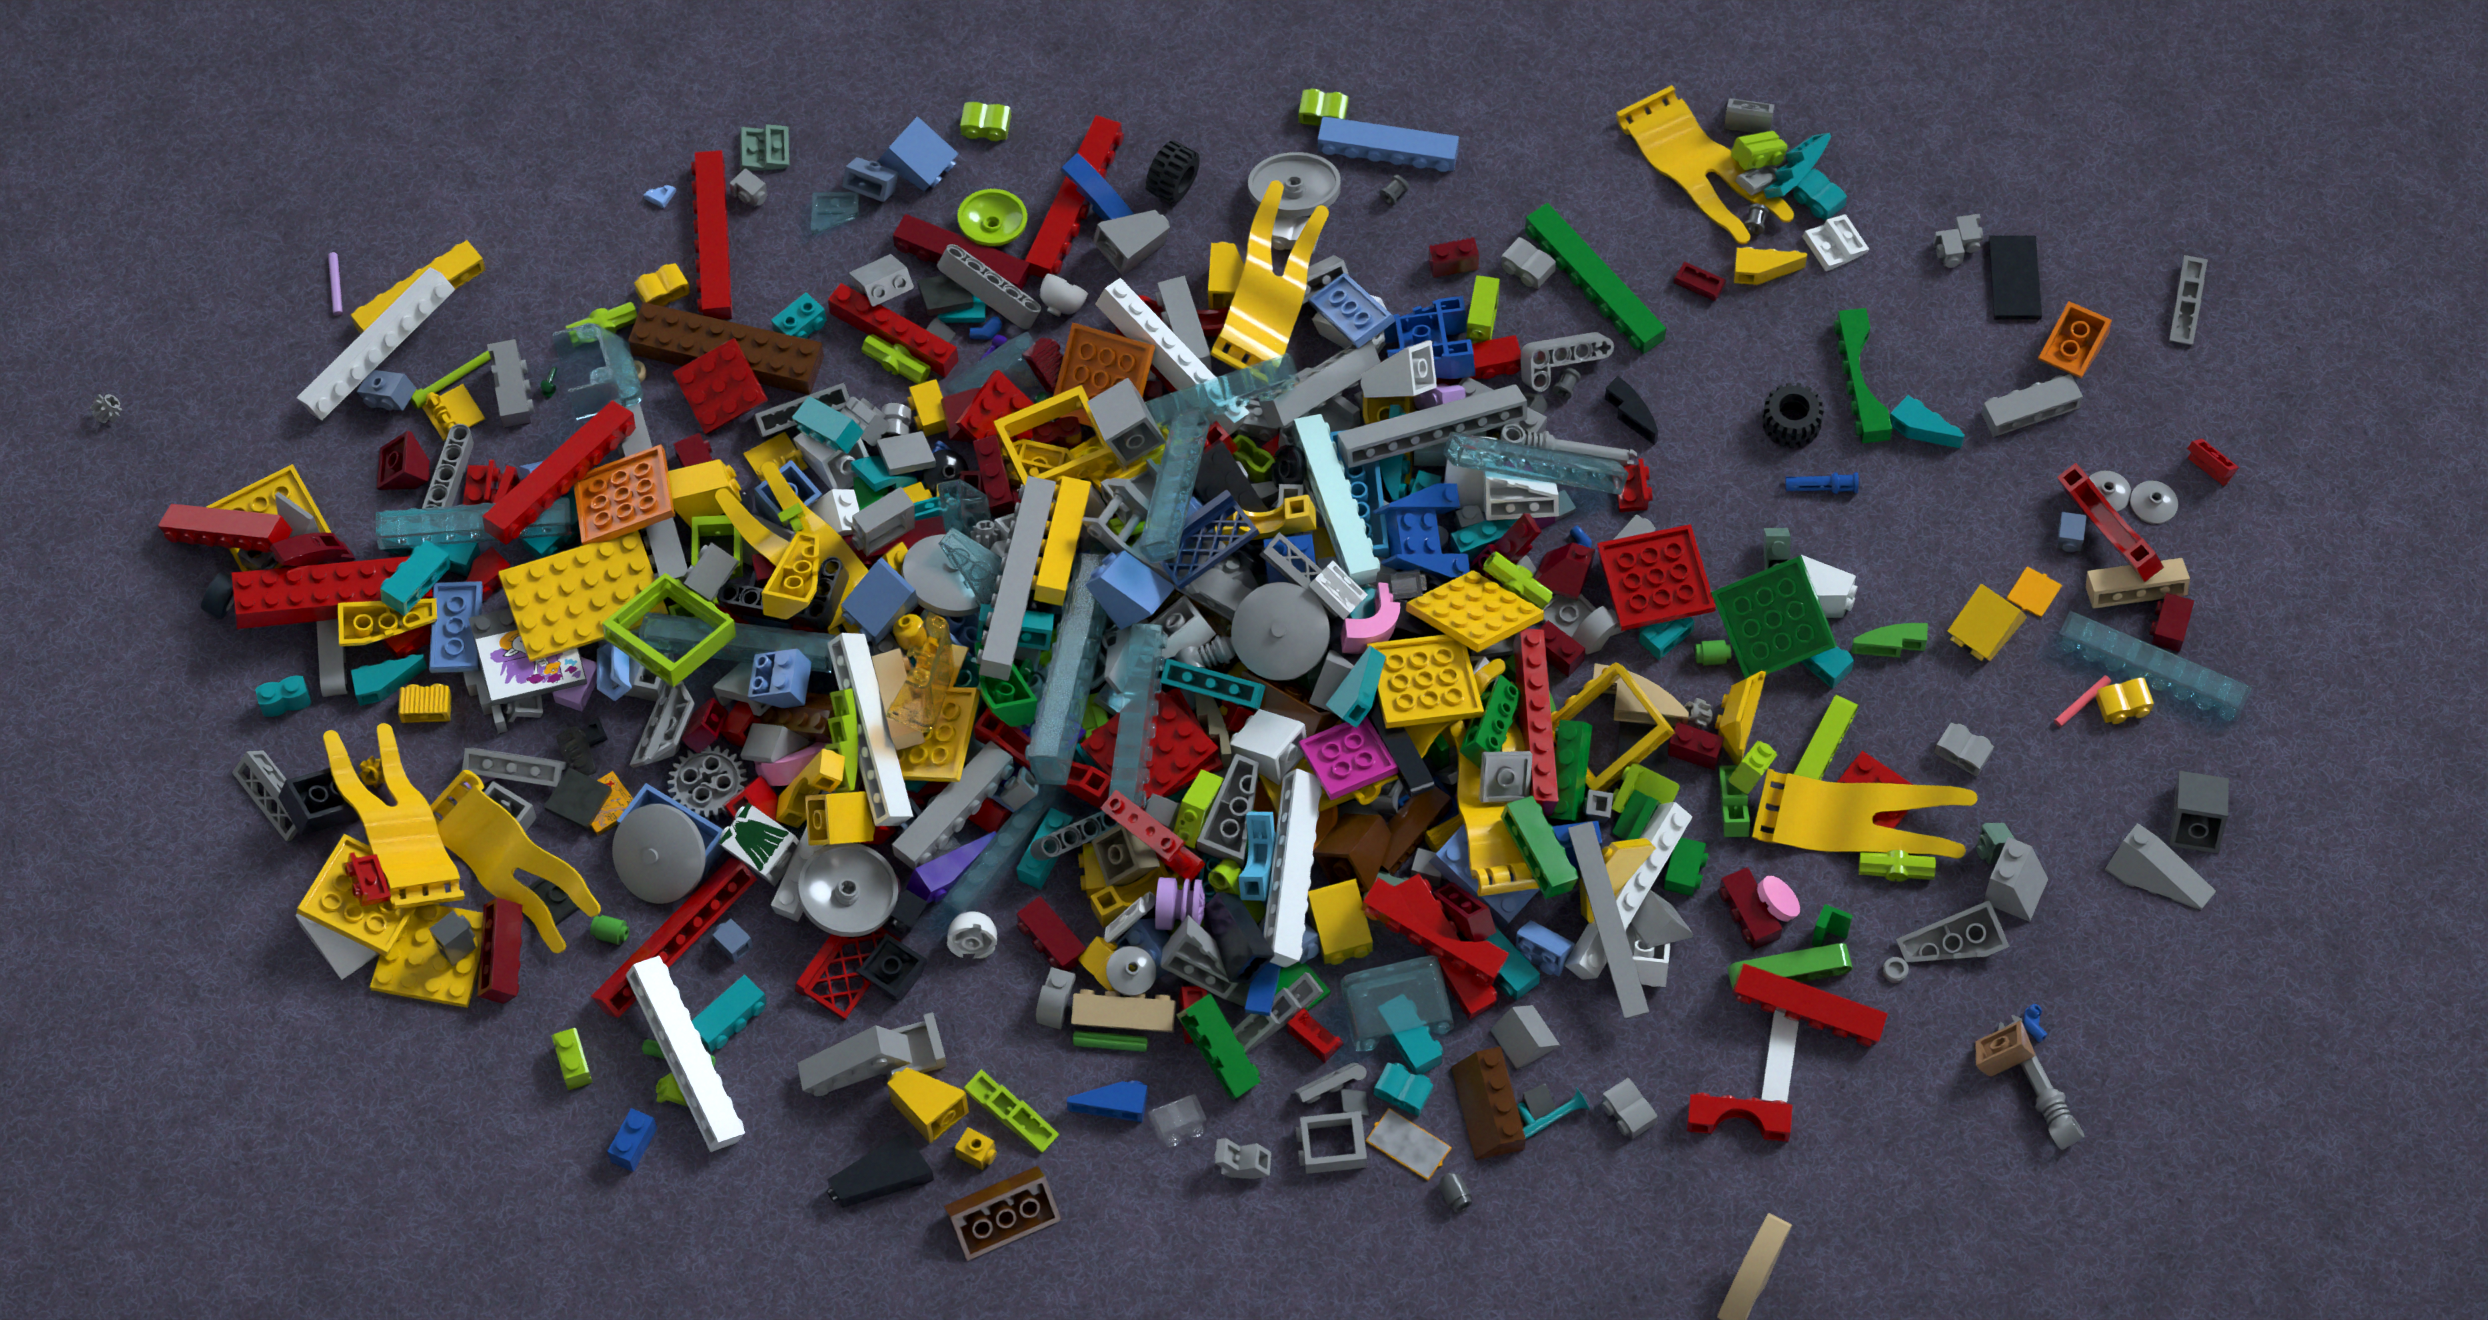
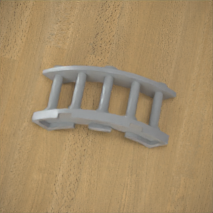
M1112 478L1108 486L1114 492V497L1100 517H1084L1082 519V522L1088 528V533L1097 538L1114 554L1125 550L1178 589L1163 567L1148 559L1151 551L1147 546L1178 525L1179 521L1162 510L1157 513L1147 505L1149 500L1129 479ZM1123 502L1132 511V517L1119 535L1116 536L1106 524ZM1145 521L1155 529V532L1141 552L1138 553L1125 544V542L1139 522ZM1209 532L1206 533V535H1215V534H1216V533H1209ZM1197 541L1191 543L1186 549H1195ZM1204 541L1202 549H1211L1213 541ZM1219 541L1217 549H1224L1226 547L1225 544ZM1178 555L1173 556L1166 563H1175ZM1199 555L1197 564L1206 562L1209 555ZM1189 570L1186 573L1179 572L1177 579L1181 580L1188 575ZM1193 581L1179 591L1183 593H1199L1200 588Z

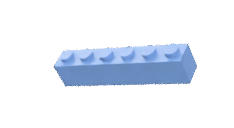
M1324 116L1322 117L1318 136V151L1327 155L1341 154L1349 158H1368L1374 162L1381 160L1395 165L1408 164L1417 168L1429 167L1442 172L1454 171L1459 148V136Z

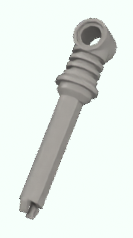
M1516 424L1505 425L1497 443V450L1507 457L1516 456L1523 451L1525 455L1528 452L1531 456L1535 454L1540 460H1545V458H1550L1554 455L1620 466L1634 465V461L1629 460V457L1637 458V453L1632 449L1629 451L1555 439L1553 435L1549 434V431L1538 433V435L1536 432L1531 434V431H1527L1525 434V430Z
M1217 635L1211 641V645L1209 642L1206 643V647L1201 645L1200 650L1194 646L1186 647L1177 652L1175 657L1178 662L1207 669L1206 666H1208L1210 669L1212 664L1217 666L1218 661L1229 664L1230 660L1234 658L1236 651L1233 646L1232 637H1220Z
M2012 1015L2011 1017L2013 1018L2014 1022L2009 1025H2012L2020 1020L2022 1021V1019L2015 1015ZM2002 1022L1999 1023L1998 1031L2005 1028ZM2037 1056L2020 1063L2037 1095L2035 1108L2044 1115L2049 1126V1132L2056 1145L2063 1150L2084 1138L2081 1127L2065 1105L2064 1100L2066 1097L2064 1093L2053 1089Z

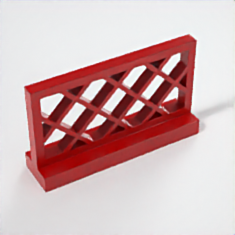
M882 927L875 930L878 933L877 935L873 931L871 936L854 937V939L831 934L796 982L795 992L802 996L805 994L838 1017L846 1020L871 983L862 977V988L850 991L848 979L861 976L857 972L847 974L844 962L858 960L861 967L863 965L862 959H866L872 954H861L859 942L872 940L875 950L877 947L876 940L883 939L886 933L899 942L901 940ZM855 943L857 955L843 957V946ZM841 963L843 975L829 977L828 967L831 964ZM845 980L847 991L833 994L831 982ZM827 982L828 995L819 996L812 991L816 984ZM848 996L850 1005L843 1012L835 1006L834 998Z

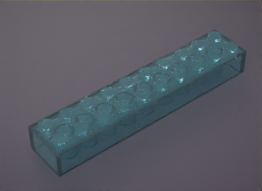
M1079 554L1077 563H1074L1072 567L1073 578L1072 582L1067 586L1068 598L1067 602L1063 603L1062 621L1057 625L1058 637L1056 643L1052 645L1051 663H1048L1046 669L1047 680L1046 683L1042 684L1041 703L1037 704L1036 707L1037 719L1035 724L1031 726L1030 745L1026 746L1025 757L1030 762L1031 772L1035 775L1038 784H1067L1109 617L1085 584L1091 578L1090 573L1103 565L1102 560L1107 555Z

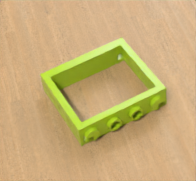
M667 573L661 575L602 623L605 640L672 687H675L736 637L735 622L728 613H723L712 602H707L695 590L688 589L679 579L675 580ZM667 596L716 629L675 663L626 630Z

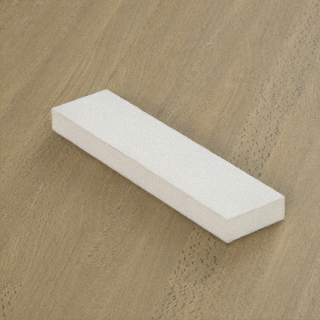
M1776 1010L1772 1023L1761 1101L1772 1102L1781 1100L1787 1103L1799 1021L1789 1020L1784 1017V1013Z

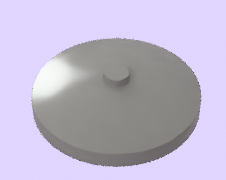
M1302 152L1283 153L1269 157L1256 165L1248 178L1249 196L1257 207H1259L1272 181L1277 180L1283 184L1284 190L1276 216L1282 217L1312 215L1319 205L1328 208L1336 201L1341 190L1340 174L1331 162L1320 156Z
M944 534L929 536L915 543L905 555L901 576L916 590L917 603L931 612L952 617L977 613L980 611L981 603L990 604L993 593L996 594L997 591L995 587L999 575L997 565L983 547H976V543L969 539Z
M1270 583L1249 593L1238 606L1232 621V642L1239 659L1253 673L1269 680L1288 681L1307 674L1322 660L1329 644L1330 623L1323 605L1311 592L1292 583Z
M650 804L632 811L619 824L613 840V861L618 876L629 891L645 901L663 904L681 899L697 886L702 877L706 858L702 836L694 822L675 807L665 804Z
M857 843L831 844L819 849L806 861L798 880V899L806 916L820 929L837 936L857 937L877 930L889 919L898 898V882L890 864L875 850Z

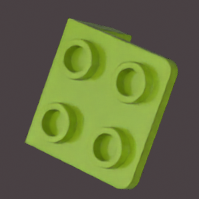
M1637 763L1632 764L1631 767L1627 766L1623 772L1621 779L1624 782L1621 788H1617L1613 793L1611 809L1622 813L1634 790L1657 799L1661 804L1671 803L1674 801L1680 786L1678 783Z

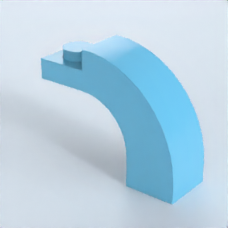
M1248 812L1246 814L1249 850L1246 867L1239 875L1241 900L1265 901L1269 895L1276 839L1273 812Z

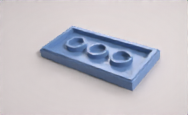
M1346 273L1340 275L1308 299L1309 304L1358 349L1395 322L1393 315Z
M482 581L435 583L433 585V598H436L437 621L431 623L430 673L479 671L480 662L469 618L482 615Z

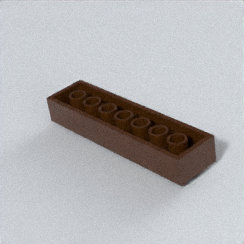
M645 302L642 303L628 340L632 355L685 366L735 338L759 384L810 395L824 358L822 342Z

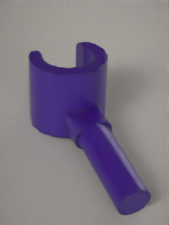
M995 335L991 347L980 360L984 363L996 349L1005 351L1009 345L1008 339L1001 335Z

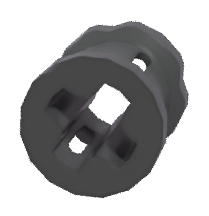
M1393 175L1391 182L1385 188L1379 190V195L1390 205H1395L1397 198L1403 192L1409 190V185L1401 176Z
M1752 204L1749 208V218L1745 221L1744 226L1749 233L1759 235L1764 232L1765 227L1763 224L1765 218L1769 215V209L1764 205Z
M1564 367L1560 371L1561 377L1558 383L1554 385L1552 390L1556 395L1570 399L1573 394L1572 390L1575 384L1580 381L1581 376L1576 370Z

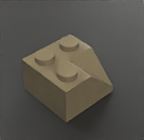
M1120 824L1091 840L1107 887L1129 884L1160 866L1155 851Z

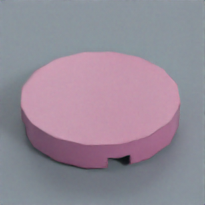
M1766 876L1758 884L1757 892L1761 902L1764 903L1766 901L1769 905L1768 911L1777 919L1785 922L1790 921L1800 913L1797 897L1781 879L1774 876Z

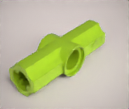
M632 302L610 310L600 308L590 313L589 318L566 326V330L571 343L575 346L596 337L598 339H606V336L611 337L616 333V330L634 324L638 315Z
M874 334L868 335L864 340L861 348L862 353L880 362L886 371L890 372L891 370L893 375L901 374L917 384L924 383L928 378L931 367L911 356V353L902 345L894 344L893 346Z
M1496 551L1485 561L1483 570L1500 581L1504 589L1515 593L1518 597H1522L1541 610L1549 604L1553 593L1533 579L1532 572L1521 565H1514Z
M1891 850L1886 854L1860 852L1859 875L1885 876L1889 881L1897 879L1899 882L1905 881L1908 878L1934 880L1935 857L1912 856L1902 850Z

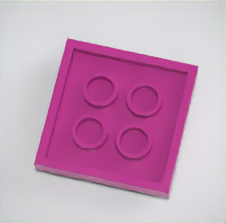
M1367 715L1357 728L1348 722H1344L1298 741L1300 750L1330 800L1398 773L1397 764Z

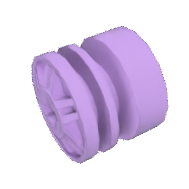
M1159 877L1156 896L1155 928L1158 930H1173L1175 920H1180L1182 924L1188 915L1200 926L1204 918L1205 908L1202 880H1195L1194 891H1191L1190 879H1185L1183 889L1178 890L1176 878Z

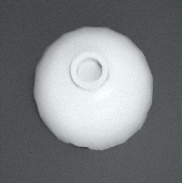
M1051 274L1046 275L1040 288L1041 299L1048 306L1047 311L1059 317L1061 313L1073 314L1077 312L1084 304L1088 295L1080 287L1072 286L1066 280Z
M966 912L955 917L949 926L947 946L952 953L962 958L963 954H975L973 958H985L994 952L995 945H997V930L988 916L979 912Z

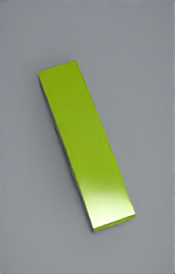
M850 688L830 693L835 717L827 720L833 743L827 744L825 747L826 750H831L845 756L842 782L835 788L836 793L853 791L856 782L858 728L853 691Z
M982 1069L963 1088L982 1107L1040 1153H1043L1059 1135L1023 1100L1019 1101L1002 1084L999 1086Z

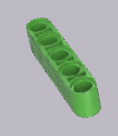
M1844 943L1736 962L1727 968L1732 990L1740 966L1743 963L1797 982L1816 980L1815 977L1821 979L1840 975V972L1841 974H1847L1853 969L1847 945Z

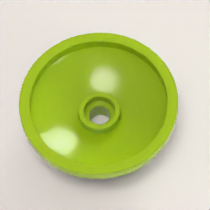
M1000 189L980 190L969 195L961 203L958 210V225L962 233L975 243L986 246L1004 245L1012 242L1023 233L1027 225V210L1023 202L1010 192Z

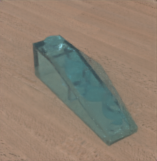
M1028 331L1005 342L946 384L951 394L973 388L981 389L993 371L998 369L1023 392L1040 386L1041 383L1022 357V353L1035 344Z
M952 527L938 544L955 569H959L965 578L963 583L967 589H972L977 597L975 602L979 608H981V603L991 605L993 593L998 594L999 590L995 589L998 575L1003 576V571H1000L1002 557Z

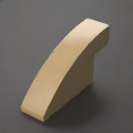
M1595 664L1593 679L1598 678L1602 674V670L1609 666ZM1628 671L1670 726L1676 727L1677 722L1687 725L1689 712L1671 694L1650 680ZM1621 677L1603 692L1616 694L1615 721L1658 725Z
M1768 1213L1730 1287L1717 1318L1721 1320H1747L1755 1300L1766 1286L1791 1229V1224Z

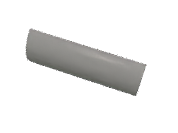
M841 383L752 415L760 436L763 437L797 425L792 417L808 396L835 410L845 408L846 403L850 399L845 384Z

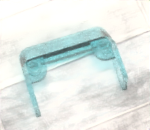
M586 323L552 333L560 364L599 353L603 354L605 360V367H599L590 374L591 383L568 389L576 420L596 415L612 400L623 407L637 404L643 399L644 394L627 340L594 323Z

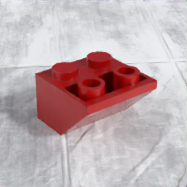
M762 775L722 805L734 821L736 820L735 815L738 810L750 803L779 825L782 823L776 821L779 797Z

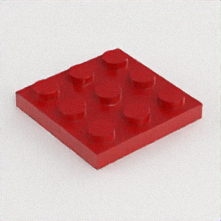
M735 338L673 372L706 435L768 401Z
M999 369L994 370L955 424L973 441L996 435L998 438L993 421L1032 406L1034 403ZM1032 428L1010 437L1011 442L1014 443L1021 439L1031 440Z
M1861 751L1836 782L1913 785L1864 751ZM1910 810L1876 813L1872 821L1877 826L1895 829Z

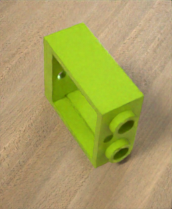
M1476 275L1467 322V339H1471L1472 344L1492 339L1499 300L1500 279Z
M726 515L692 517V565L696 566L699 561L697 556L699 554L701 536L734 535V558L740 561V563L728 580L742 577L743 537L733 526Z
M1202 769L1181 802L1173 831L1175 835L1185 841V845L1195 848L1197 845V840L1224 781V778Z

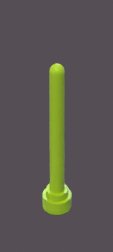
M488 350L427 388L416 389L410 399L412 405L417 410L426 404V395L428 393H437L491 360Z

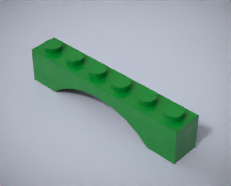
M1867 309L1838 311L1837 320L1833 322L1835 335L1839 334L1840 337L1838 352L1839 355L1843 354L1842 371L1844 375L1848 376L1849 380L1846 381L1847 394L1852 395L1853 399L1850 402L1851 414L1856 415L1857 418L1854 424L1856 436L1860 435L1862 443L1888 441L1892 432L1888 408L1881 404L1869 391L1860 370L1859 357L1869 339L1870 333Z

